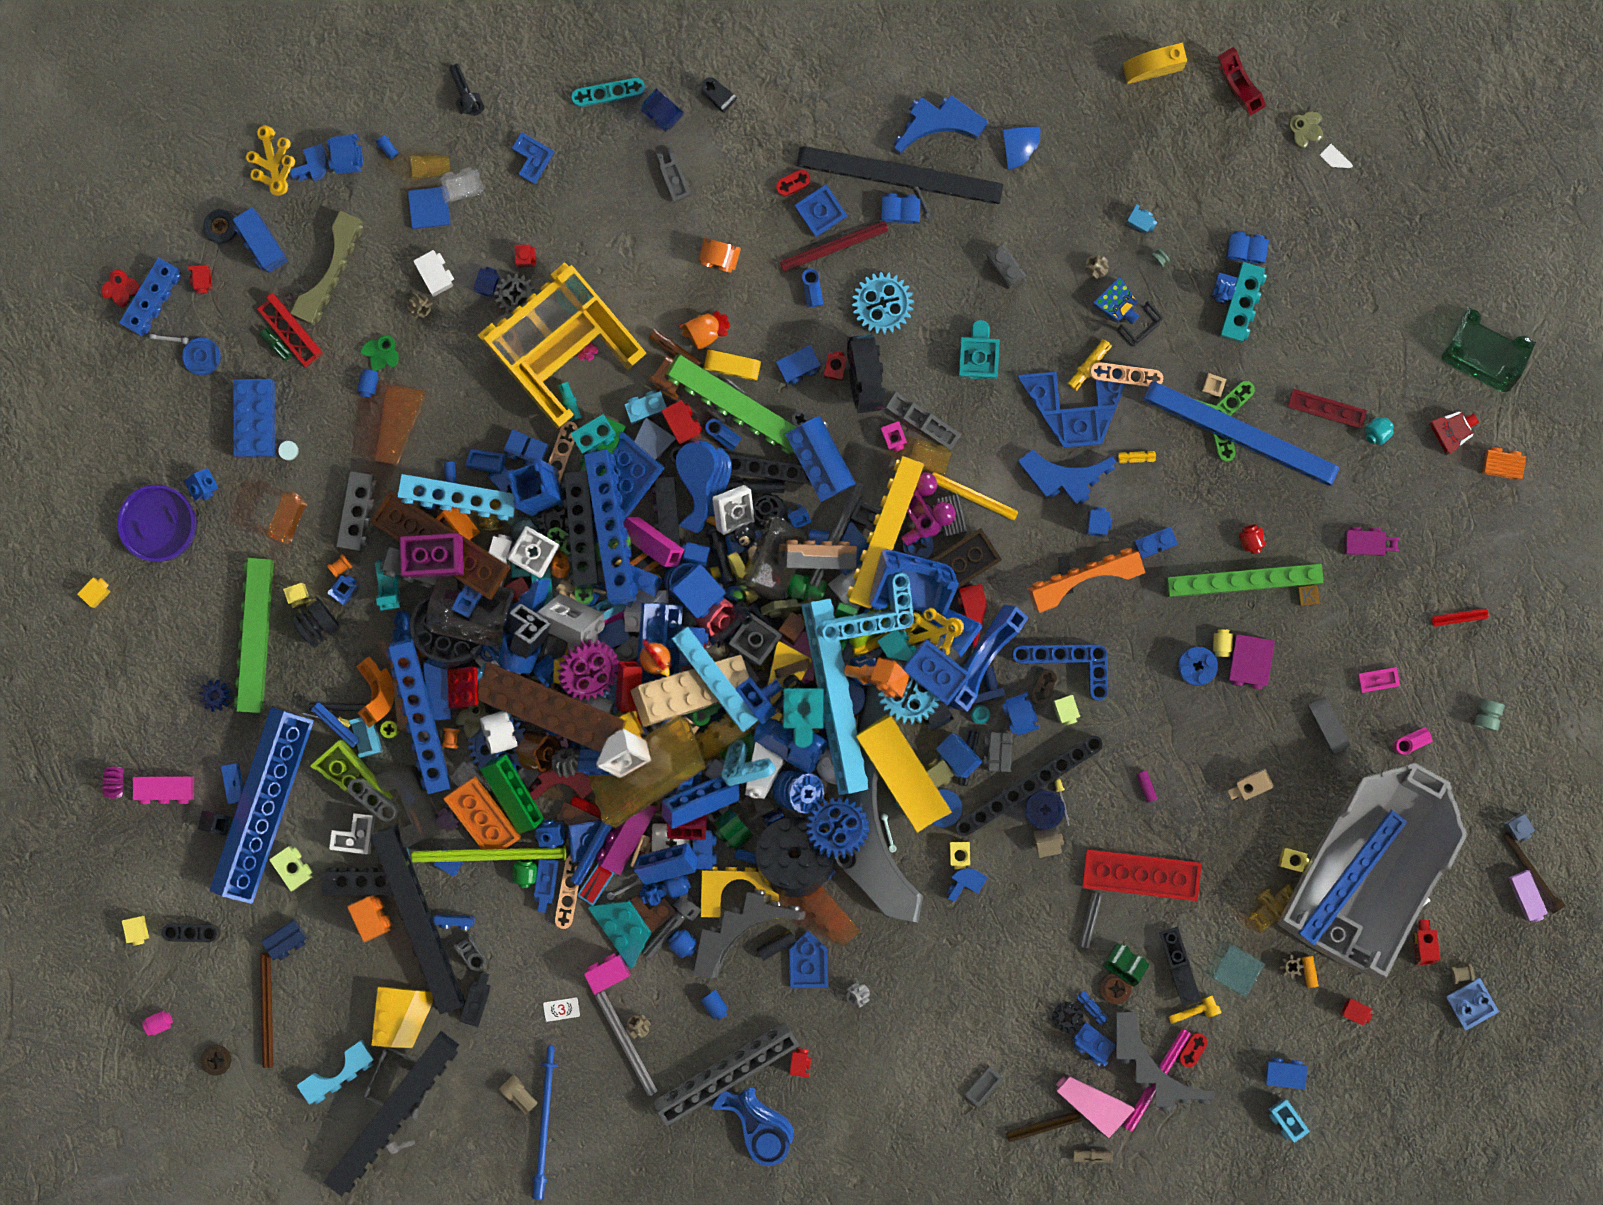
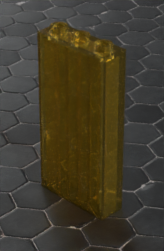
M677 715L642 738L647 743L651 761L621 778L615 775L589 776L590 787L594 791L595 802L600 809V816L605 824L615 828L706 768L689 720Z

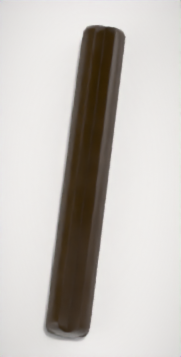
M1078 1111L1007 1131L1006 1136L1009 1142L1080 1122L1081 1116Z

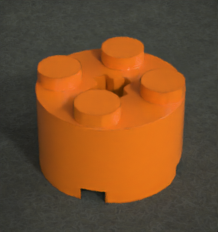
M704 238L698 259L701 261L700 265L711 268L714 265H718V270L729 273L735 270L741 248L736 247L734 250L735 246L712 239L708 243L709 239Z

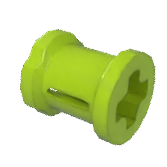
M386 721L380 727L381 734L386 738H394L400 731L397 723L393 721ZM392 724L391 727L394 728V732L388 735L389 732L386 731V727Z

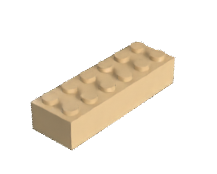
M742 655L715 662L734 688L749 678ZM695 669L642 684L631 690L643 727L720 704Z

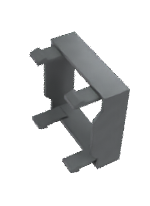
M386 1047L381 1054L378 1066L369 1086L365 1090L363 1098L376 1105L383 1106V1102L370 1097L369 1094L388 1050L414 1062H417L418 1058L393 1047ZM428 1090L425 1091L424 1098L421 1100L419 1107H415L412 1115L408 1117L409 1119L416 1120Z

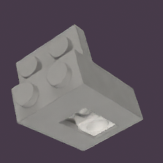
M561 593L537 612L538 615L552 623L549 633L567 641L568 649L572 651L574 650V644L578 647L581 646L582 640L585 644L588 643L589 639L593 643L598 640L597 634L605 626L604 613Z

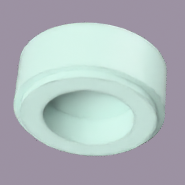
M285 441L279 446V455L283 459L290 461L297 457L299 450L295 443Z

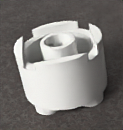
M500 711L480 718L482 731L486 737V743L491 754L518 747L516 738L512 733L514 728L512 722L509 721L507 712Z

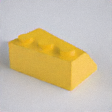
M378 987L372 1046L413 1048L433 1003L432 993L425 990Z

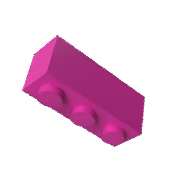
M133 777V800H139V804H150V800H158V804H170V800H177V804H189V800H194V777Z

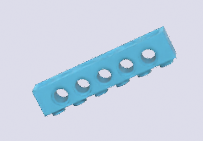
M401 475L398 498L402 499V503L413 504V501L421 502V506L432 508V504L439 505L442 510L451 511V508L459 509L460 513L470 514L473 511L478 512V516L488 518L490 515H496L497 519L508 521L509 518L514 516L513 493ZM416 487L424 488L422 496L417 497L414 495ZM436 490H441L444 495L442 499L435 500L433 493ZM460 493L463 496L460 503L452 501L454 494ZM476 496L482 499L481 504L477 507L471 505L472 498ZM493 500H498L501 502V506L499 509L493 510L490 508V503Z

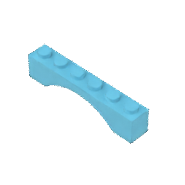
M688 627L671 638L741 732H744L758 721L757 717Z

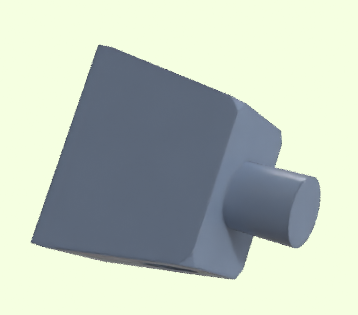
M645 418L635 442L657 461L676 442V438L648 418Z

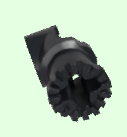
M789 675L783 681L784 689L803 688L802 681L796 675ZM796 681V684L789 688L791 682ZM784 689L781 691L778 700L772 704L775 710L778 709L777 712L784 715Z

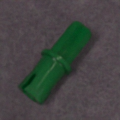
M268 327L259 333V336L270 346L269 349L274 350L282 360L286 361L292 356V353L281 342V338H277Z

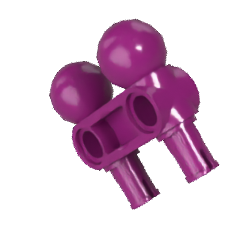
M923 472L920 474L907 509L909 516L915 524V528L901 537L908 546L921 537L927 538L937 535L942 526L950 525L955 520L956 512L952 504L940 502L931 509L924 496L932 495L938 485L935 476L931 473ZM931 522L930 526L926 528V524Z

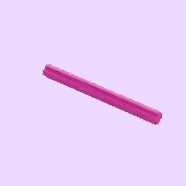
M1180 1030L1159 1065V1068L1167 1074L1190 1037V1032L1187 1030ZM1152 1083V1087H1146L1134 1107L1135 1110L1126 1120L1124 1127L1129 1131L1134 1130L1156 1093L1155 1083Z

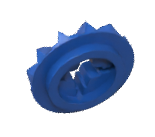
M921 537V544L927 548H920L917 554L915 553V546L912 544L908 546L903 542L905 554L924 559L928 558L934 548L932 537Z

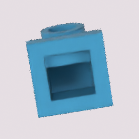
M1136 204L1126 224L1146 235L1148 230L1153 231L1157 221L1152 217V213L1144 209L1142 211L1139 210L1140 206Z

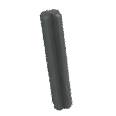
M1092 892L1079 941V946L1082 948H1089L1102 899L1101 893Z

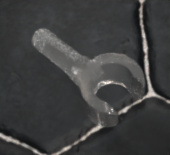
M412 1140L398 1146L394 1141L387 1145V1149L390 1153L394 1154L403 1148L415 1145Z

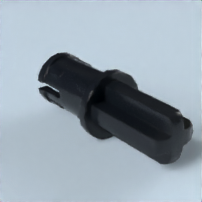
M1069 556L1058 557L1059 573L1061 576L1068 574L1067 571L1071 569ZM1071 588L1066 594L1074 593L1073 588Z

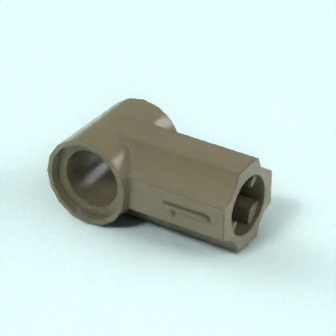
M512 1075L499 1088L525 1115L538 1104L515 1075Z

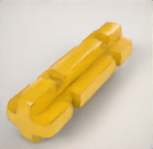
M1145 451L1129 452V454L1120 452L1118 454L1119 463H1127V461L1129 463L1145 462L1146 460L1147 462H1154L1156 460L1155 451H1147V453Z

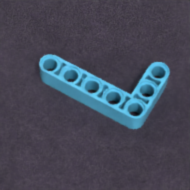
M895 572L894 575L888 574L889 610L822 621L817 627L818 634L827 641H836L910 627L913 623V609L908 576L902 572ZM898 576H901L900 583L896 585V578ZM903 595L902 602L897 603L898 597ZM905 614L904 621L899 622L900 616ZM887 617V622L881 625V620ZM868 620V626L863 629V622ZM850 623V629L844 632V626ZM828 627H831V628H832L831 633L828 634V635H825V630H826Z

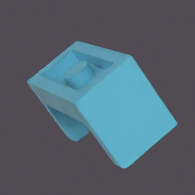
M361 717L349 720L354 735L359 739L357 743L358 758L383 752L376 724L369 728Z

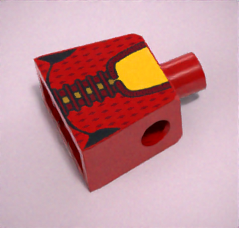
M1418 920L1419 931L1413 934L1415 965L1436 964L1440 961L1437 930H1431L1430 920Z

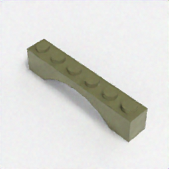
M341 210L339 211L332 226L334 253L330 267L323 279L315 287L298 297L290 313L294 317L313 326L315 322L318 323L323 314L321 310L324 305L328 304L331 298L329 293L338 284L339 278L337 276L340 270L343 271L347 265L346 258L349 253L353 252L356 245L354 241L357 236L360 237L364 226H362L363 222L360 219Z

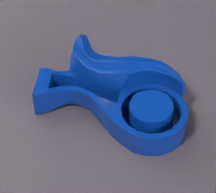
M702 440L686 444L679 450L676 456L678 473L692 496L694 504L693 511L678 526L695 533L704 529L706 521L710 516L715 517L713 497L725 492L732 470L730 456L722 448L716 450L713 445Z
M747 1088L740 1095L733 1094L728 1090L719 1094L711 1109L732 1110L739 1116L742 1121L745 1144L751 1157L758 1164L764 1166H774L781 1163L787 1156L789 1143H792L794 1137V1129L788 1119L762 1104L756 1098L754 1088Z

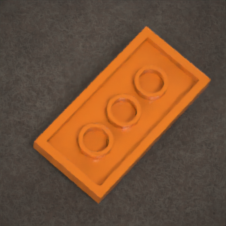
M476 776L444 797L445 802L481 849H506L521 838Z

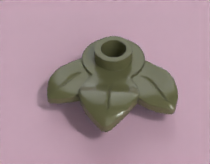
M1306 112L1303 116L1295 115L1290 119L1289 128L1294 133V141L1298 146L1306 148L1309 140L1319 141L1323 139V131L1318 125L1322 119L1320 114ZM1298 121L1301 122L1300 128L1297 126Z
M478 701V705L468 706V709L462 710L457 716L456 724L464 725V732L469 739L473 738L480 729L482 730L480 718L489 715L485 704ZM479 707V712L475 714L474 709Z

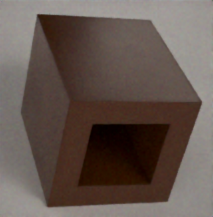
M791 612L778 631L782 634V638L793 646L806 630L804 616Z

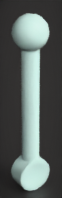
M883 813L880 818L884 822L890 844L889 851L895 852L896 846L893 845L887 822L888 815Z

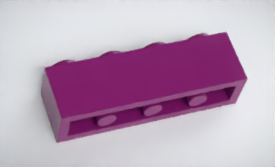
M633 793L627 799L622 813L616 819L613 829L609 832L604 845L596 856L595 860L601 867L619 875L621 874L657 810L651 801Z

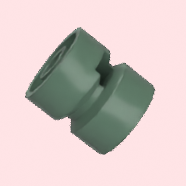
M1480 699L1478 706L1480 714L1476 715L1473 725L1498 731L1501 722L1498 718L1503 715L1505 705Z

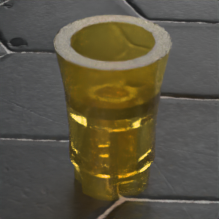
M410 155L413 181L451 174L449 155Z

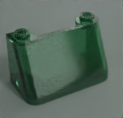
M1467 307L1442 354V360L1498 391L1509 392L1522 376L1536 342L1527 336H1518L1514 341L1480 324L1482 320L1481 314L1477 310Z

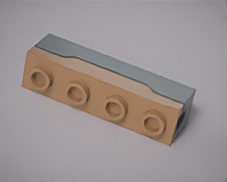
M786 540V544H779L778 567L856 569L857 546H850V542L838 541V545H832L833 541H821V545H815V541H804V544H798V540Z

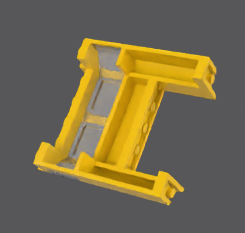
M565 262L550 274L549 278L552 283L548 281L540 288L542 292L538 295L532 294L526 300L527 304L524 307L519 305L511 312L513 314L512 317L508 320L506 317L497 324L498 327L491 323L478 334L479 338L557 429L569 421L574 414L570 409L566 410L543 382L591 341L599 336L627 370L631 369L633 365L647 354L572 265L569 267Z

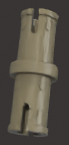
M1095 1149L1074 1150V1162H1091V1164L1113 1163V1151H1095Z

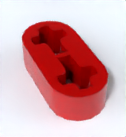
M798 170L780 179L776 186L778 194L786 197L807 187L810 183V174L806 170ZM800 174L807 176L805 183L801 181L795 183L794 181L799 179L798 175ZM782 183H785V185L793 184L788 187V192L780 190Z
M1195 1033L1189 1038L1179 1056L1180 1063L1183 1066L1193 1067L1199 1060L1207 1046V1039L1203 1034ZM1199 1037H1202L1201 1041L1203 1042V1045H1198L1194 1050V1038L1198 1039ZM1191 1051H1194L1191 1056L1193 1061H1188L1187 1064L1184 1063V1055H1189Z

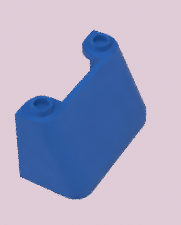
M889 549L882 550L869 598L870 605L876 609L888 606L887 576L888 574L894 575L895 572H902L908 576L910 581L912 609L922 611L924 615L925 610L934 608L937 613L945 617L959 585L954 570L944 563ZM898 576L896 578V585L900 583L901 576ZM903 595L898 597L897 603L902 602ZM933 619V620H931V621H929V622L935 623V622H937V621H935V620Z

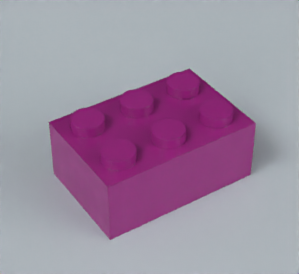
M456 533L400 537L401 576L421 578L464 575L463 536Z

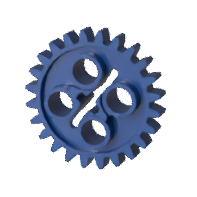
M511 718L510 721L514 728L512 733L516 737L518 744L524 737L523 733L526 729H519L521 723L518 722L514 725V718ZM481 729L474 738L468 739V741L473 743V745L468 747V749H473L469 756L476 757L472 762L473 764L480 763L477 768L478 770L491 759L499 757L502 753L507 754L516 772L517 765L522 767L516 752L514 755L507 751L496 754L490 753L488 756L483 755L481 749L487 743L484 740L485 736Z
M841 797L838 798L837 802L831 798V803L829 804L823 800L824 806L822 807L817 804L818 811L812 810L813 817H808V822L810 823L806 824V827L809 830L807 831V837H810V844L815 843L813 845L814 849L820 848V854L826 851L828 858L831 854H834L835 859H837L838 854H841L844 859L847 852L850 856H853L852 850L854 849L859 852L858 845L864 846L863 839H868V834L866 833L869 832V827L867 826L869 825V820L865 819L866 812L861 813L862 807L856 808L855 801L850 805L848 798L845 802L841 801ZM833 813H838L840 815L837 818L831 817ZM849 823L856 824L853 828L847 827ZM823 828L829 829L827 833L820 832ZM839 838L845 839L843 843L836 842Z

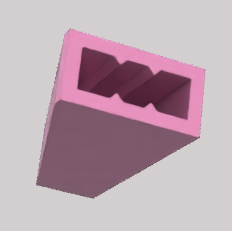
M1069 1075L1066 1078L1063 1076L1056 1084L1058 1086L1056 1091L1108 1138L1135 1110L1131 1105Z

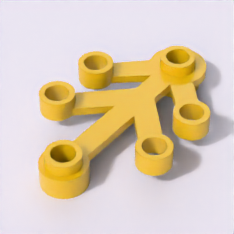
M263 125L257 130V135L263 141L267 160L253 151L247 153L246 160L269 170L272 178L264 175L263 171L259 169H253L250 176L253 180L269 185L270 192L273 195L281 196L288 190L286 178L291 167L295 164V159L292 156L285 155L291 143L289 139L280 138L277 141L278 151L274 155L271 143L275 135L274 129ZM282 161L283 168L279 174L278 168Z
M934 608L925 610L924 618L919 613H913L917 621L913 619L912 625L918 624L928 631L916 635L907 632L910 637L908 641L911 646L931 638L930 642L937 647L941 635L946 634L943 645L939 646L938 649L942 651V648H944V654L949 655L954 637L959 636L963 631L962 621L958 618L947 619L937 613ZM934 619L943 626L937 627L929 621Z

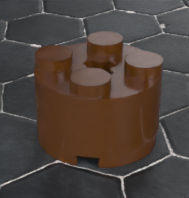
M528 731L521 742L517 744L518 747L515 748L522 768L532 771L551 772L553 770L551 757L555 755V751H560L558 739L549 734Z

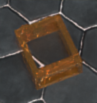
M290 492L289 495L283 493L266 536L290 545L307 505L303 501L304 497Z

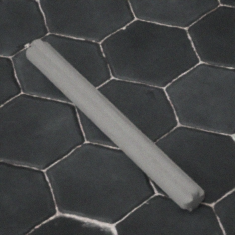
M604 991L597 993L595 998L647 1095L655 1094L657 1089Z

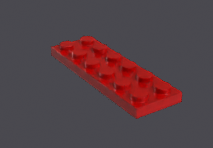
M1086 849L1082 888L1198 901L1202 863Z

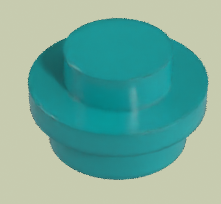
M977 705L971 711V718L977 724H984L990 718V711L984 705Z

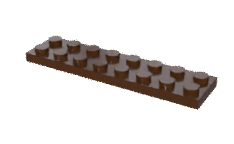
M391 490L388 491L370 522L399 542L400 537L459 534L416 505L402 503V499L398 498V494ZM463 536L464 575H454V577L492 600L511 566Z
M491 662L486 663L483 670L484 673L478 683L479 701L600 753L607 739L617 731L623 730L627 722L622 718L559 691L505 670Z

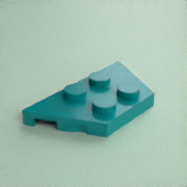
M630 900L602 905L594 904L588 907L629 968L634 967L651 931Z

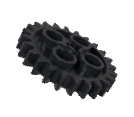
M561 489L562 495L566 498V491L563 492ZM575 490L572 493V496L578 497L581 495L582 491L579 490L577 492V490ZM559 505L539 512L542 518L537 519V521L543 523L539 526V529H545L542 535L547 536L548 531L554 528L557 521L560 522V529L570 535L569 528L566 529L565 517L568 516V510L563 509L560 512L558 509ZM578 527L576 534H582L585 528ZM559 532L557 534L553 533V541L559 540L562 543L560 547H562L565 540L559 536Z

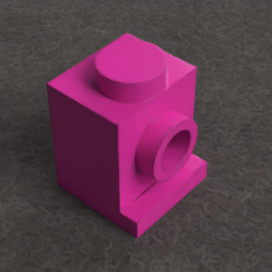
M899 421L881 428L888 450L893 449L894 452L904 449L907 441ZM892 435H896L898 437V440L896 442H893L891 440Z

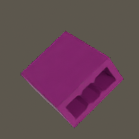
M1236 634L1234 636L1227 681H1232V685L1242 687L1244 683L1251 684V688L1262 690V687H1267L1275 641Z

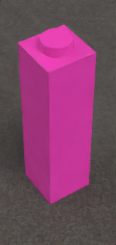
M640 517L625 518L623 525L627 529L632 544L664 567L678 566L684 551L682 547Z

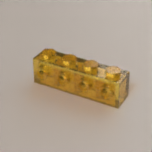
M728 713L723 715V720L711 723L707 731L695 734L689 745L695 754L701 756L703 763H706L727 749L731 743L740 740L756 729L760 721L758 720L744 732H741Z

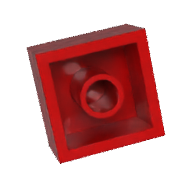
M680 400L661 410L680 447L701 438L700 432H702V428L697 419L692 420L691 415H693V412L688 402L684 404Z

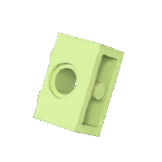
M1073 695L1052 702L1059 724L1064 722L1066 726L1077 722L1076 718L1080 717Z
M291 846L271 858L270 862L290 891H295L313 878L311 876L313 872L307 863H302L300 860L302 856L297 848H292ZM291 862L297 865L295 873H291L288 870Z

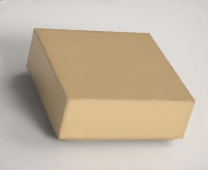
M1208 373L1202 392L1220 398L1226 379Z

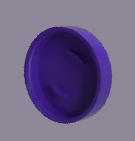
M149 485L134 491L127 497L120 508L117 527L122 543L133 555L150 562H166L179 557L189 548L195 537L197 520L191 503L183 494L167 486Z

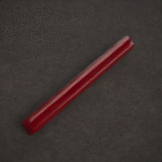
M885 221L879 222L780 261V266L783 272H786L888 231Z

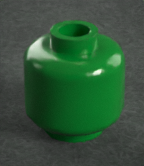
M531 859L517 860L513 864L512 880L520 888H529L531 884L536 882L537 865Z

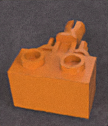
M878 658L875 667L864 665L860 668L846 665L844 675L847 677L859 679L862 684L872 683L876 685V688L882 690L885 696L890 698L895 696L902 697L909 679V675L896 662Z

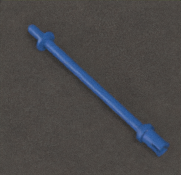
M548 1045L546 1062L541 1063V1066L545 1067L537 1173L532 1177L534 1182L532 1199L544 1200L545 1183L548 1180L544 1175L552 1074L553 1068L558 1067V1064L553 1063L555 1050L553 1045Z

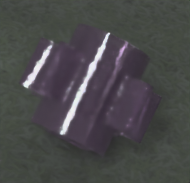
M449 807L437 812L439 816L436 817V824L441 830L445 829L448 832L458 828L456 823L460 820Z

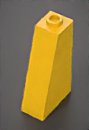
M778 641L768 685L777 679L774 672L775 669L809 658L811 664L812 658ZM807 669L794 673L793 675H796L800 680H802ZM787 676L777 679L782 687L783 681ZM796 681L791 682L789 688L793 687ZM782 690L770 698L771 701L769 702L771 705L778 700ZM778 712L771 718L779 721L782 714Z

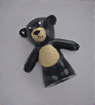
M751 522L748 525L739 527L730 540L745 547L741 556L744 566L747 565L750 558L754 562L758 575H761L778 562L776 557L764 547L773 546L776 541L772 538H756L755 524Z

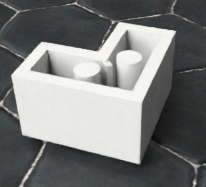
M353 813L351 832L332 830L329 850L371 854V835L374 832L375 815Z

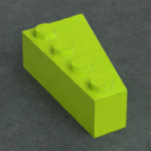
M344 740L337 741L310 766L348 793V785L352 780L364 778L390 800L394 798ZM356 782L355 790L361 792L362 785ZM371 795L370 802L375 805L377 797Z

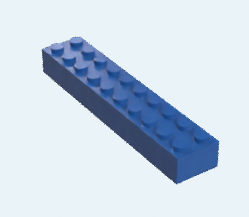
M274 707L270 708L209 891L223 897L253 904L314 720Z

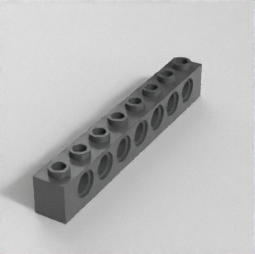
M784 1021L653 1101L655 1108L665 1125L668 1126L797 1048L799 1044L788 1024Z

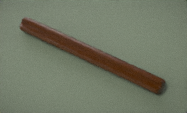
M268 952L260 953L263 1068L273 1067L271 956Z

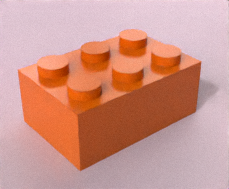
M376 895L348 906L363 942L372 940L392 930V920L389 915H385L383 908H385L381 897L377 898Z

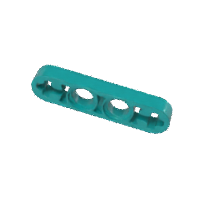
M632 78L579 88L572 93V101L578 107H586L638 97L644 93L645 84L639 78ZM634 83H638L639 86L642 85L638 92H635V89H629L630 94H626L624 84H628V88L634 87ZM615 86L623 88L621 95L616 96L613 94L612 90ZM601 89L604 91L605 95L602 99L594 97L596 90ZM587 91H590V95L593 101H589V97L583 98V102L580 103L579 100H575V98L578 97L579 93H581L582 96H588Z

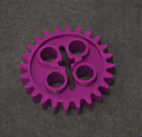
M589 639L587 644L582 640L579 647L574 644V650L567 649L569 655L562 656L565 662H559L561 667H563L557 670L560 674L558 676V679L561 681L560 685L567 694H570L573 698L577 697L579 700H582L584 696L589 701L591 695L596 699L597 693L603 696V690L609 691L608 685L615 684L612 679L618 678L615 673L619 671L617 666L619 661L616 658V653L605 642L600 643L598 640L593 643Z

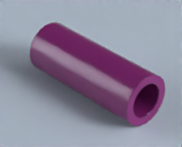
M1147 770L1137 773L1136 776L1146 802L1149 803L1157 800Z

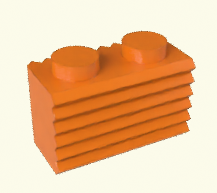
M1491 447V450L1485 451L1482 474L1513 480L1523 479L1526 456H1521L1522 452L1510 451V453L1502 452L1503 449Z

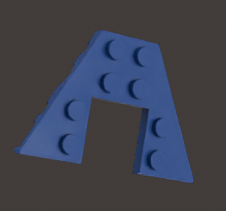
M1097 368L1094 369V372L1099 376V374H1107L1108 370L1103 371ZM1115 368L1112 371V376L1115 379H1120L1122 375L1121 370ZM1057 372L1018 375V379L1063 448L1102 445L1126 384L1095 380L1098 406L1060 410Z

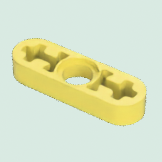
M734 552L728 555L727 558L741 590L745 593L746 600L751 604L758 599V595L739 554Z

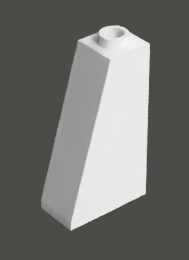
M755 743L752 761L769 758L775 766V771L768 777L747 782L745 795L753 798H765L786 762L785 759Z

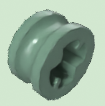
M1160 248L1157 249L1156 254H1152L1153 259L1161 267L1165 266V262L1168 263L1170 261Z

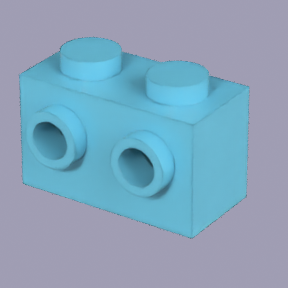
M653 390L646 393V397L641 399L634 397L627 400L628 403L624 405L632 425L644 421L645 418L649 419L663 414L661 410L667 407L661 391Z
M1283 1098L1269 1108L1271 1112L1269 1117L1275 1125L1280 1124L1282 1127L1280 1132L1286 1140L1290 1139L1295 1143L1310 1132L1287 1099Z

